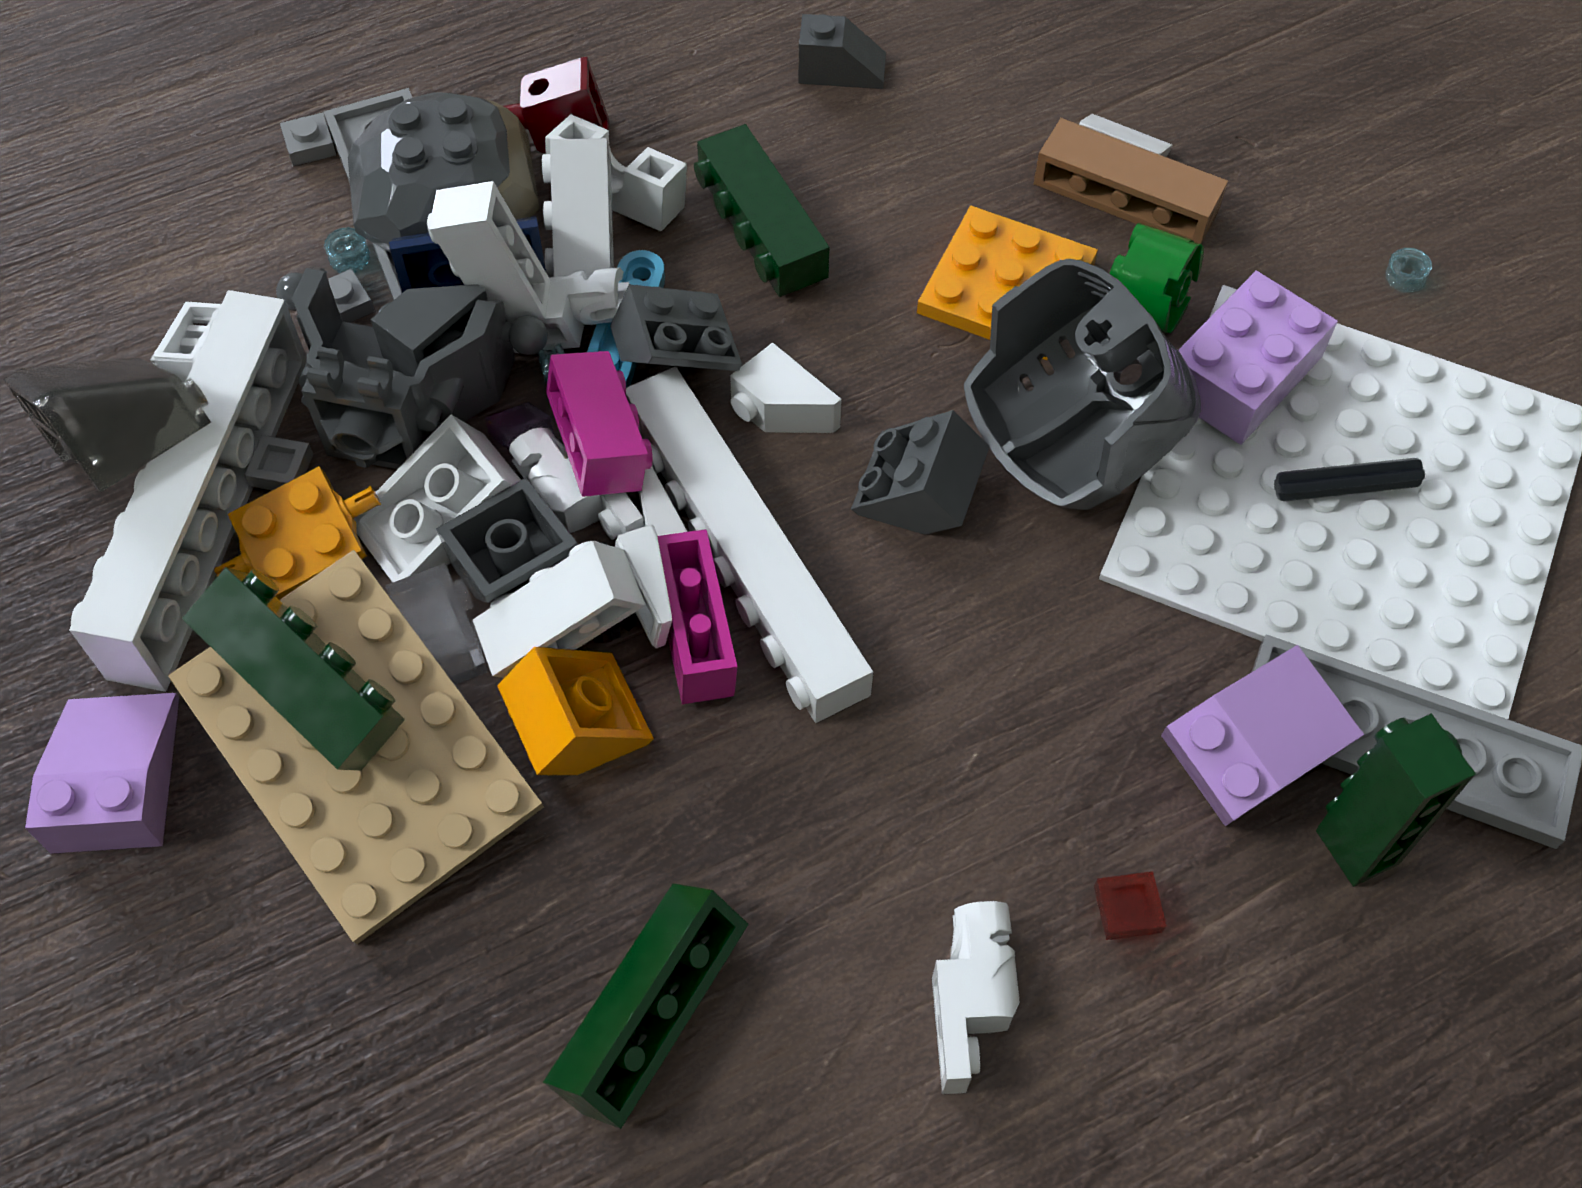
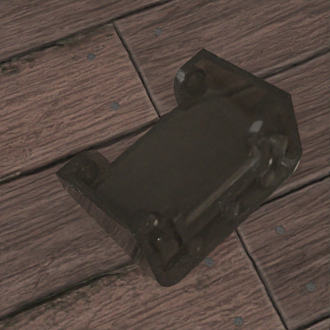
M141 358L21 368L3 379L57 457L62 462L72 458L75 463H79L90 478V482L99 492H103L211 423L202 409L209 405L201 389L191 378L183 382L175 374L160 368L154 361L149 363Z

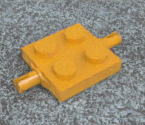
M318 466L228 513L229 519L239 537L241 555L218 567H214L216 576L218 577L225 567L249 573L252 569L257 570L268 577L279 588V592L275 596L280 600L353 550L356 551L361 559L367 557L357 537L356 521L354 518L376 506H380L381 502L371 485L344 500L334 491L326 473Z

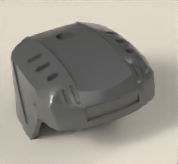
M1075 259L1059 260L1046 266L1020 286L1013 287L992 305L990 350L976 364L964 382L967 406L974 424L996 458L1023 486L1045 501L1062 509L1089 510L1120 494L1122 490L1148 472L1183 437L1187 436L1197 422L1201 412V398L1196 380L1179 350L1169 342L1153 317L1118 279L1099 267ZM1065 339L1069 341L1075 352L1073 358H1069L1062 347V341ZM1043 357L1048 358L1055 370L1052 375H1048L1041 363ZM1131 364H1140L1142 366L1141 377L1136 382L1129 385L1120 384L1121 373L1127 366ZM1025 377L1030 379L1034 386L1033 390L1027 391L1023 384Z

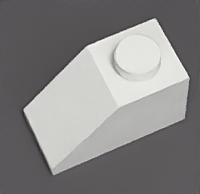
M773 342L745 363L739 371H735L730 375L731 405L741 419L747 422L752 421L764 432L834 433L840 428L841 398Z

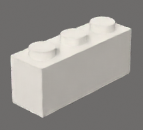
M607 138L550 139V154L542 155L544 183H551L552 200L544 201L543 206L545 229L552 230L553 248L545 249L546 273L548 277L571 275L577 271H585L589 279L595 270L614 268L611 149Z
M491 181L436 190L433 210L427 219L428 232L432 241L439 244L448 258L454 275L460 277L464 285L479 284L486 289L488 301H503L508 322H514L522 316H534L540 320L545 319L551 280L495 183Z
M588 541L575 546L569 552V557L554 567L545 568L534 573L529 578L530 582L519 590L493 600L490 604L491 608L474 618L473 623L492 676L505 678L533 647L576 650L643 608L646 604L624 549L597 541Z

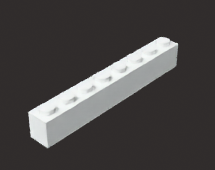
M675 366L627 387V400L629 404H635L638 411L639 431L642 439L647 438L651 444L652 467L655 473L661 472L666 480L665 490L676 511L683 509L690 519L688 521L689 530H707L717 578L724 588L730 585L737 595L736 606L744 623L748 627L755 625L763 638L760 640L761 647L770 665L773 668L780 666L787 676L786 687L795 706L799 710L806 707L814 722L817 723L870 697L873 679L872 669L677 367Z

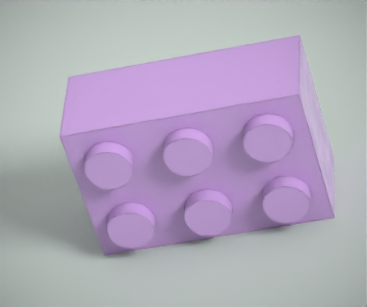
M1256 270L1179 349L1197 383L1201 398L1199 418L1242 445L1322 358L1338 321Z

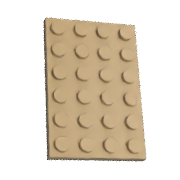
M353 550L290 592L280 601L287 608L292 605L306 613L317 624L314 633L326 645L332 642L345 650L356 662L352 669L365 682L369 679L377 682L395 698L392 707L405 720L361 771L337 770L211 647L169 674L168 677L354 943L359 944L535 815L544 806L356 551Z

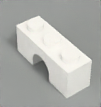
M570 114L545 137L546 154H550V139L607 138L609 143V130ZM647 147L629 166L624 167L615 159L611 152L612 210L662 231L685 208L687 163Z

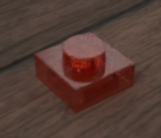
M1153 871L1097 878L1094 889L1106 940L1163 933L1167 925Z

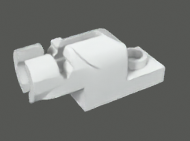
M620 267L595 270L589 279L585 271H577L567 276L549 277L551 284L546 318L541 319L547 328L548 340L541 351L580 347L584 325L613 321L629 286V282L619 283L624 272Z
M542 427L531 429L519 435L511 443L509 451L514 457L512 462L523 478L528 479L569 533L581 530L598 520L611 540L616 539L620 534L644 527L643 516L626 492L581 496L565 446L555 437L550 429Z
M982 901L968 903L955 908L950 960H936L932 986L942 1094L966 1093L971 1081V1074L980 1073L977 1037H967V1034L1007 1031L1020 1003L1015 951L1010 946L1005 945L1009 941V934L1012 932L1009 906L1004 902Z

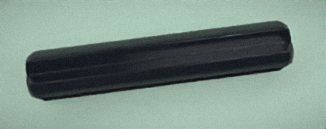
M1406 458L1283 471L1276 475L1274 490L1278 500L1292 501L1414 488L1422 484V480L1425 479V470L1420 459Z

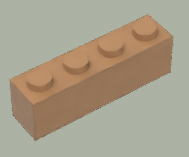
M1060 118L1039 152L1034 185L1132 223H1141L1193 240L1198 244H1202L1214 222L1228 184V180Z

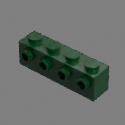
M743 124L697 141L698 162L694 163V172L698 183L703 189L708 188L712 193L714 204L722 219L728 218L731 222L740 248L743 251L749 250L753 256L755 268L760 279L764 283L769 282L777 295L782 297L829 278V245L748 126Z
M225 567L183 616L182 620L337 770L361 771L405 720L392 707L395 698L377 682L371 679L365 682L352 669L356 662L345 650L332 642L326 645L314 633L317 624L306 613L292 605L287 608L275 596L279 592V588L268 577L254 569L246 573Z
M1432 713L1411 723L1406 718H1399L1380 729L1374 736V739L1377 741L1376 745L1357 760L1359 765L1357 772L1341 783L1340 786L1343 789L1341 795L1330 801L1325 807L1328 813L1315 831L1353 887L1399 865L1476 775L1463 757L1457 739L1449 731L1441 727Z
M673 883L543 1083L582 1115L621 1129L749 924L713 890Z

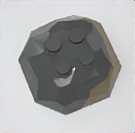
M432 92L407 99L377 116L355 141L348 155L355 232L390 252L389 242L394 238L429 233L427 219L433 210L436 190L493 181L515 219L532 217L540 209L528 134L517 116L504 106L491 100L442 92Z

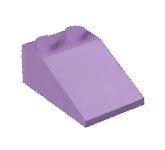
M1296 645L1166 726L1161 736L1220 820L1227 826L1362 737L1364 733L1301 648Z
M177 693L68 699L33 775L25 829L50 854L163 846L179 704Z

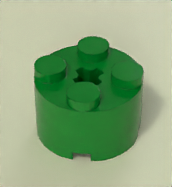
M1138 223L1131 234L1127 255L1119 254L1115 258L1110 275L1118 279L1153 317L1162 332L1172 333L1180 323L1191 300L1187 293L1191 281H1198L1203 262L1204 247L1193 240Z

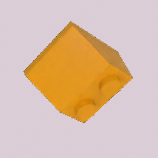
M533 647L497 685L537 775H579L647 746L654 740L612 653Z

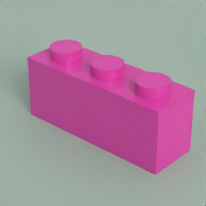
M609 351L550 355L546 393L581 496L642 491L645 470L652 467V448L647 438L642 439L639 431L637 408L635 404H629L627 400L624 374L621 370L616 371Z
M707 530L657 536L672 613L668 640L681 703L688 704L732 697L735 693L738 666Z

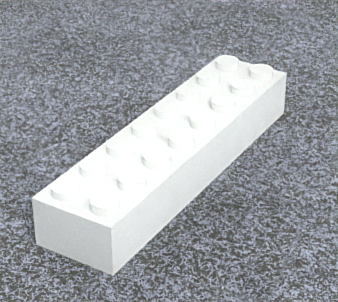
M228 290L220 309L218 308L213 312L210 330L202 347H198L193 355L192 368L184 386L179 387L175 393L170 416L165 426L161 427L156 433L154 450L145 469L140 470L136 476L134 492L126 510L120 513L115 521L112 540L104 556H101L95 563L93 580L83 602L78 603L73 610L69 630L107 681L164 692L168 689L171 682L168 675L176 670L193 630L182 618L216 577L214 567L221 565L235 532L228 513L247 504L254 488L249 486L244 476L261 436H276L306 365V354L284 299Z

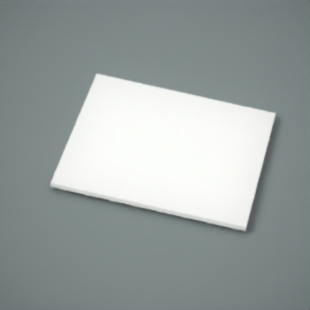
M1225 285L1222 286L1210 317L1237 289ZM1337 323L1322 358L1242 445L1198 417L1197 422L1187 436L1183 437L1169 453L1142 475L1100 573L1099 580L1254 639L1263 641L1267 634L1508 719L1582 453V406ZM1406 458L1420 459L1425 470V479L1422 480V484L1414 488L1292 501L1278 500L1274 490L1276 475L1283 471Z

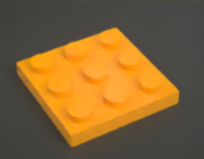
M970 205L918 300L917 314L990 340L992 305L1013 287L1020 286L1037 272L1056 261L1075 259L1094 265L1098 249Z

